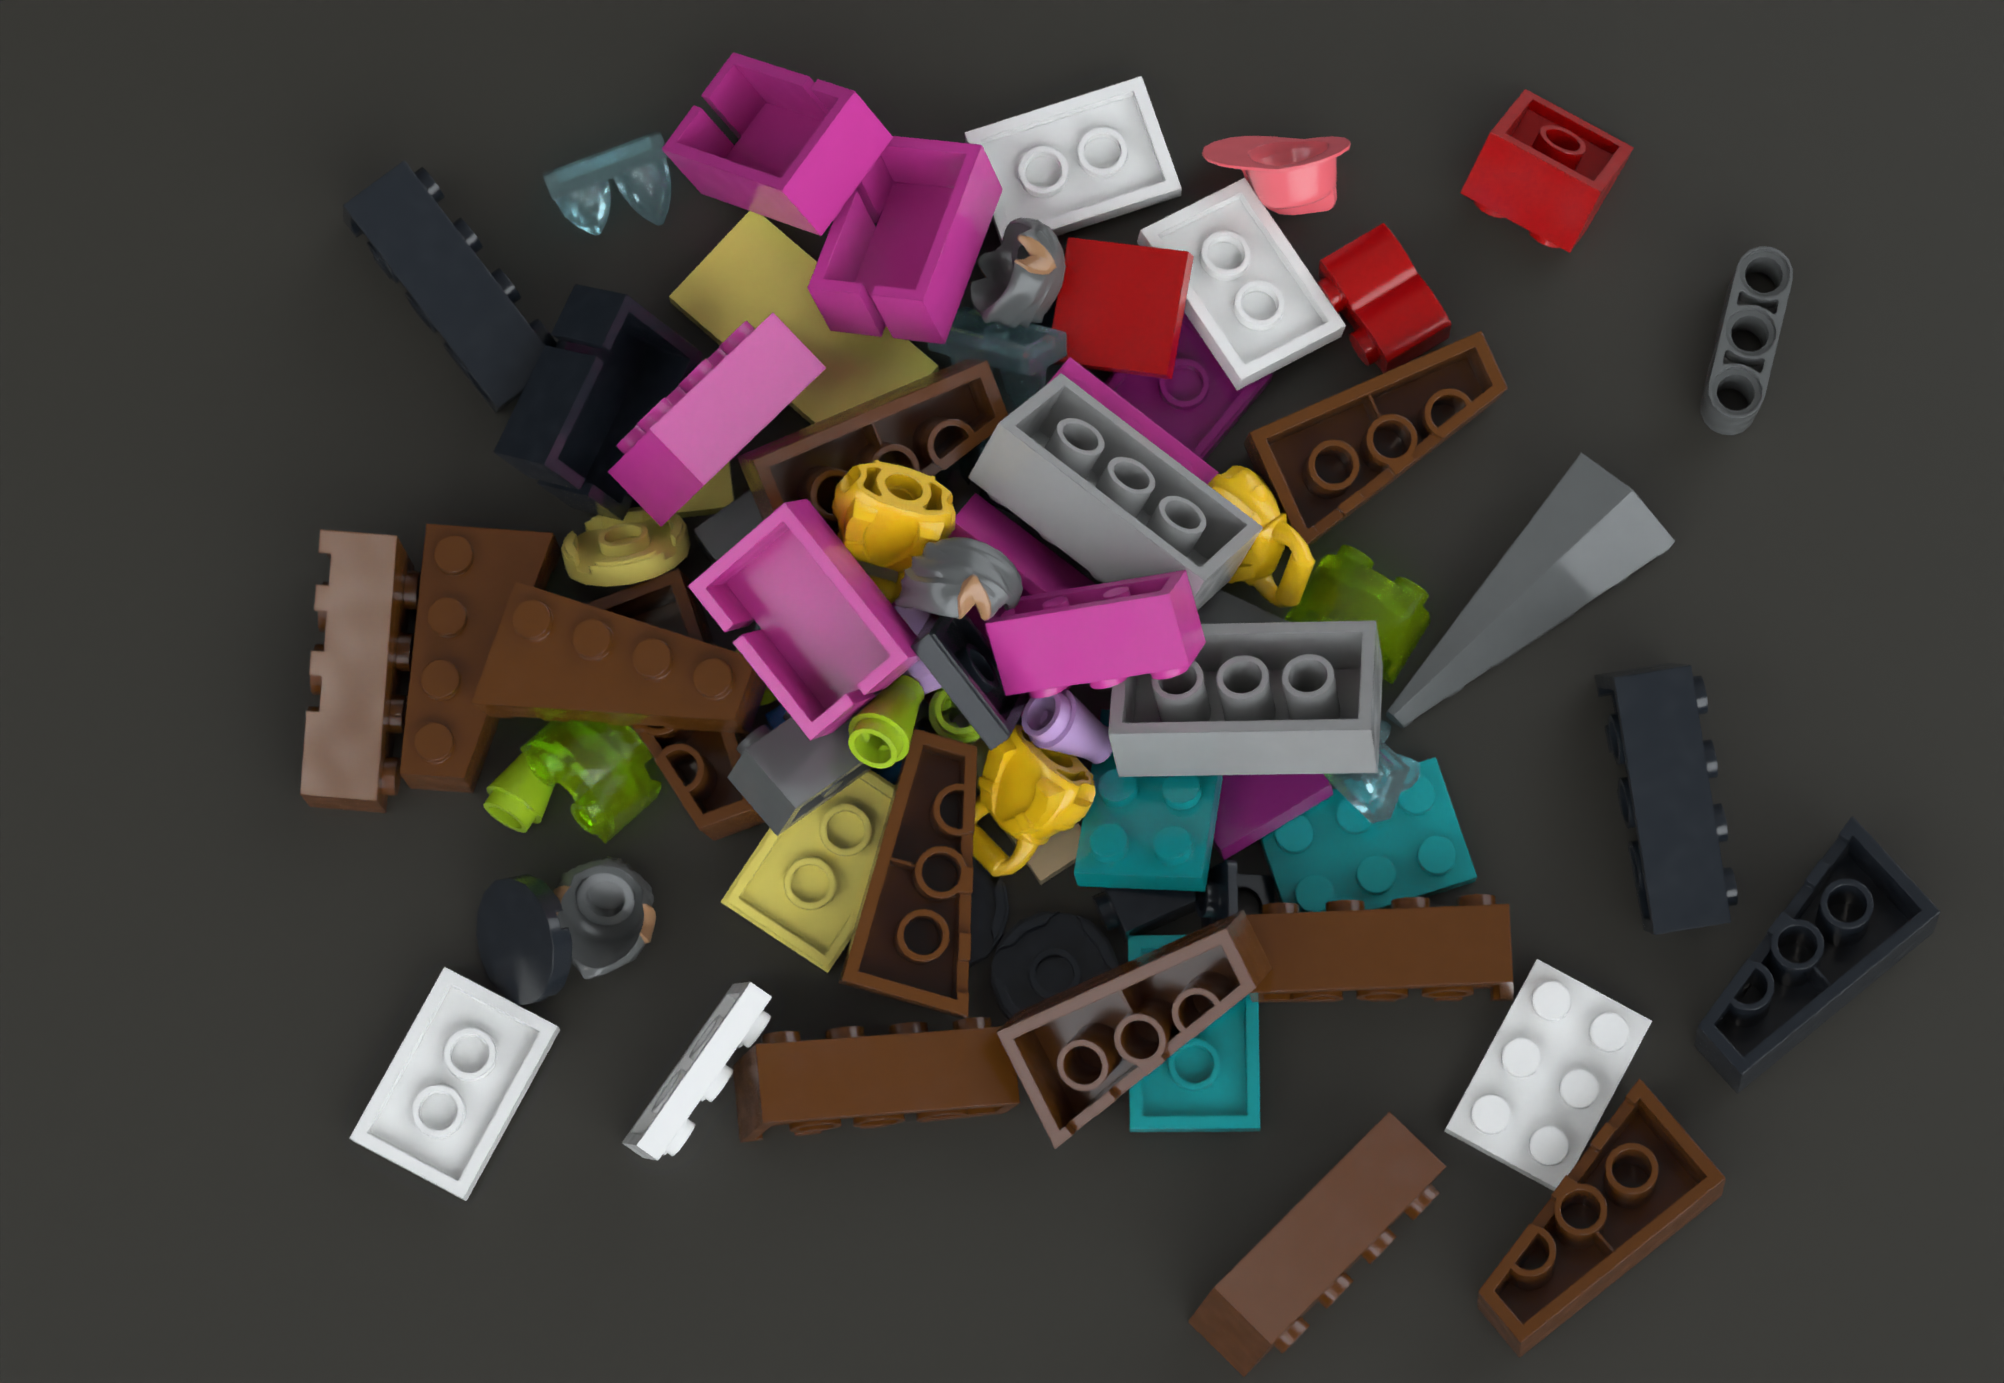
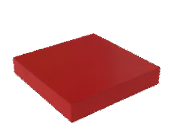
M1068 237L1063 285L1057 297L1046 360L1051 364L1063 366L1068 358L1071 357L1086 369L1172 379L1194 256L1189 251Z

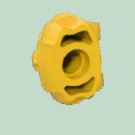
M874 460L872 463L859 464L852 467L836 485L832 509L833 514L838 519L839 532L837 536L856 560L898 572L896 582L868 574L890 603H893L900 595L902 589L901 580L905 577V570L912 566V556H921L927 542L936 543L947 539L955 529L956 512L952 504V492L935 481V476H929L907 467Z
M1232 466L1225 473L1217 474L1211 479L1208 486L1263 527L1228 583L1242 581L1249 586H1254L1264 599L1279 608L1298 605L1315 564L1307 543L1293 527L1287 524V514H1280L1272 491L1258 474L1242 466ZM1286 545L1292 553L1290 554L1280 584L1277 587L1272 573L1276 569Z
M1016 725L1006 741L993 750L989 749L982 776H979L978 786L980 787V795L976 797L973 857L993 877L1016 873L1032 858L1039 845H1044L1051 836L1060 831L1074 828V825L1086 816L1096 794L1093 774L1089 772L1076 756L1036 747L1030 740L1029 735L1024 731L1023 726ZM990 813L999 827L1017 840L1014 852L1010 857L977 825L983 816Z

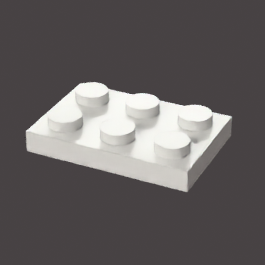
M1142 76L965 132L966 143L983 146L1003 189L992 217L1001 244L1007 225L1017 218L1039 220L1049 226L1056 236L1181 196L1182 188Z
M1246 178L1140 230L1137 240L1140 246L1189 251L1194 256L1184 312L1237 391L1342 337L1346 327L1345 323L1268 210L1259 200Z
M1537 959L1444 1132L1554 1191L1566 1175L1568 1176L1577 1164L1652 1020Z
M444 967L352 1132L350 1139L467 1201L560 1032L559 1027Z
M752 982L732 984L622 1144L642 1158L658 1161L662 1154L666 1155L667 1153L673 1157L687 1141L696 1125L688 1117L699 1101L707 1099L709 1102H712L731 1077L733 1069L726 1065L737 1047L740 1048L744 1045L749 1048L768 1024L771 1016L763 1010L772 997Z

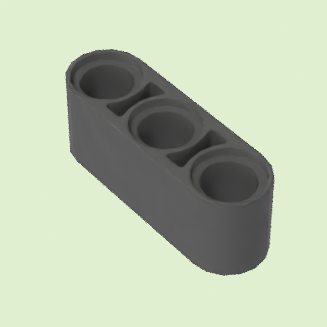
M1759 246L1747 251L1741 257L1728 285L1700 402V413L1704 423L1711 430L1721 435H1735L1744 432L1752 424L1766 395L1793 281V268L1789 259L1780 250L1773 247ZM1753 272L1763 273L1773 281L1775 290L1768 293L1755 291L1748 285L1745 276ZM1739 330L1749 331L1759 339L1761 349L1754 352L1744 351L1734 344L1731 334ZM1723 389H1734L1745 397L1748 407L1740 411L1725 408L1720 403L1717 392Z

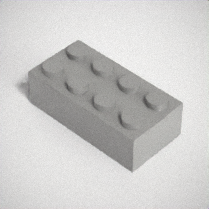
M1062 373L998 423L968 477L985 490L995 502L1007 507L1038 531L1043 539L1056 545L1086 568L1096 580L1102 583L1186 570L1197 611L1231 580L1263 529L1260 524Z
M1376 620L1201 624L1206 643L1186 672L1161 680L1153 679L1150 673L1129 676L1124 682L1112 686L1108 736L1119 777L1378 773L1383 660Z

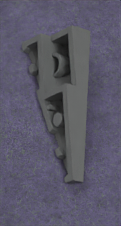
M1581 452L1388 709L1386 717L1404 729L1415 718L1445 698H1450L1462 690L1466 684L1493 666H1498L1576 614L1581 607L1608 589H1613L1621 584L1632 573L1656 557H1661L1667 553L1675 540L1633 489Z

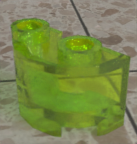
M1342 544L1336 555L1326 554L1321 558L1307 582L1300 603L1292 606L1284 619L1289 622L1376 620L1383 660V679L1393 684L1431 622L1429 612L1423 607L1429 595L1419 585L1404 577L1397 576L1394 582L1372 569L1374 562L1366 554L1354 547Z
M570 720V722L550 721L519 748L527 757L532 773L542 783L548 786H554L556 783H559L569 791L575 801L571 805V813L576 822L587 832L597 834L605 844L658 797L662 788L661 782L650 779L644 764L652 758V755L630 726Z

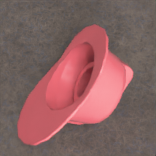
M1240 136L1210 143L1204 147L1202 156L1207 162L1215 165L1241 169L1244 177L1265 208L1278 214L1300 215L1329 211L1335 206L1337 200V157L1349 150L1351 142L1344 137L1334 136L1309 139Z

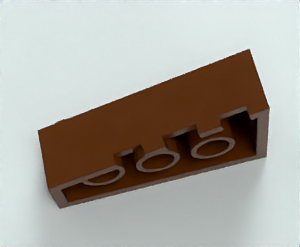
M1481 330L1249 432L1243 444L1256 473L1272 491L1280 514H1287V524L1293 527L1302 536L1308 547H1310L1496 402L1508 387Z
M968 358L737 456L763 521L785 502L808 499L834 533L838 535V519L833 514L832 509L836 485L852 467L879 460L880 462L907 467L926 475L934 476L939 471L946 470L992 435L998 423L1008 416V412L988 361Z
M426 524L400 775L410 789L474 793L501 718L488 716L471 704L515 581L545 591L551 572L554 573L561 555V549L554 533Z
M679 569L586 603L715 645L701 602L688 587L692 581ZM633 724V729L639 734L692 820L704 834L716 841L765 822L727 778L741 756L736 748L746 738V734L668 729L665 726Z
M914 728L908 754L902 760L838 982L839 984L960 1019L968 1017L977 746Z
M1241 910L1015 1013L996 1033L1056 1149L1092 1118L1114 1103L1143 1077L1164 1063L1179 1048L1252 992L1273 968L1244 910Z
M973 1017L953 1021V1030L929 1032L927 1022H906L889 1026V1035L865 1036L864 1027L861 1026L839 1027L826 1030V1039L801 1041L799 1031H779L764 1034L761 1036L762 1044H755L733 1065L740 1142L763 1140V1132L769 1127L789 1124V1131L794 1132L795 1136L822 1134L821 1131L840 1127L841 1119L853 1118L854 1127L867 1129L904 1122L905 1114L916 1113L918 1122L1006 1113L1020 1104L1017 1073L996 1033L1002 1026L992 1027L991 1018Z
M1640 1078L1626 1095L1624 1102L1609 1122L1604 1124L1591 1141L1590 1147L1568 1176L1566 1175L1553 1191L1551 1198L1534 1221L1526 1227L1478 1291V1309L1519 1358L1722 1196L1726 1181L1725 1176Z

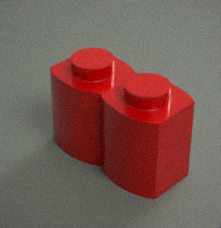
M1385 223L1380 224L1320 260L1318 275L1321 280L1317 284L1337 313L1341 312L1352 325L1354 331L1349 334L1350 342L1366 366L1375 363L1382 373L1388 372L1408 363L1449 338L1452 324L1432 290L1417 273L1402 245Z

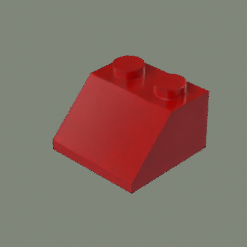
M1525 89L1489 133L1460 193L1474 200L1475 205L1482 212L1496 218H1507L1529 230L1530 235L1537 242L1552 248L1560 247L1570 253L1588 229L1634 147Z

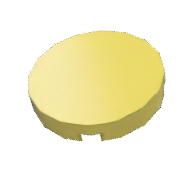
M632 507L628 509L623 521L601 515L591 518V520L584 523L586 532L578 536L574 531L567 534L563 541L561 552L565 569L571 579L585 585L611 587L631 585L653 579L674 569L687 557L690 549V540L687 525L681 516L674 514L660 527L642 507Z

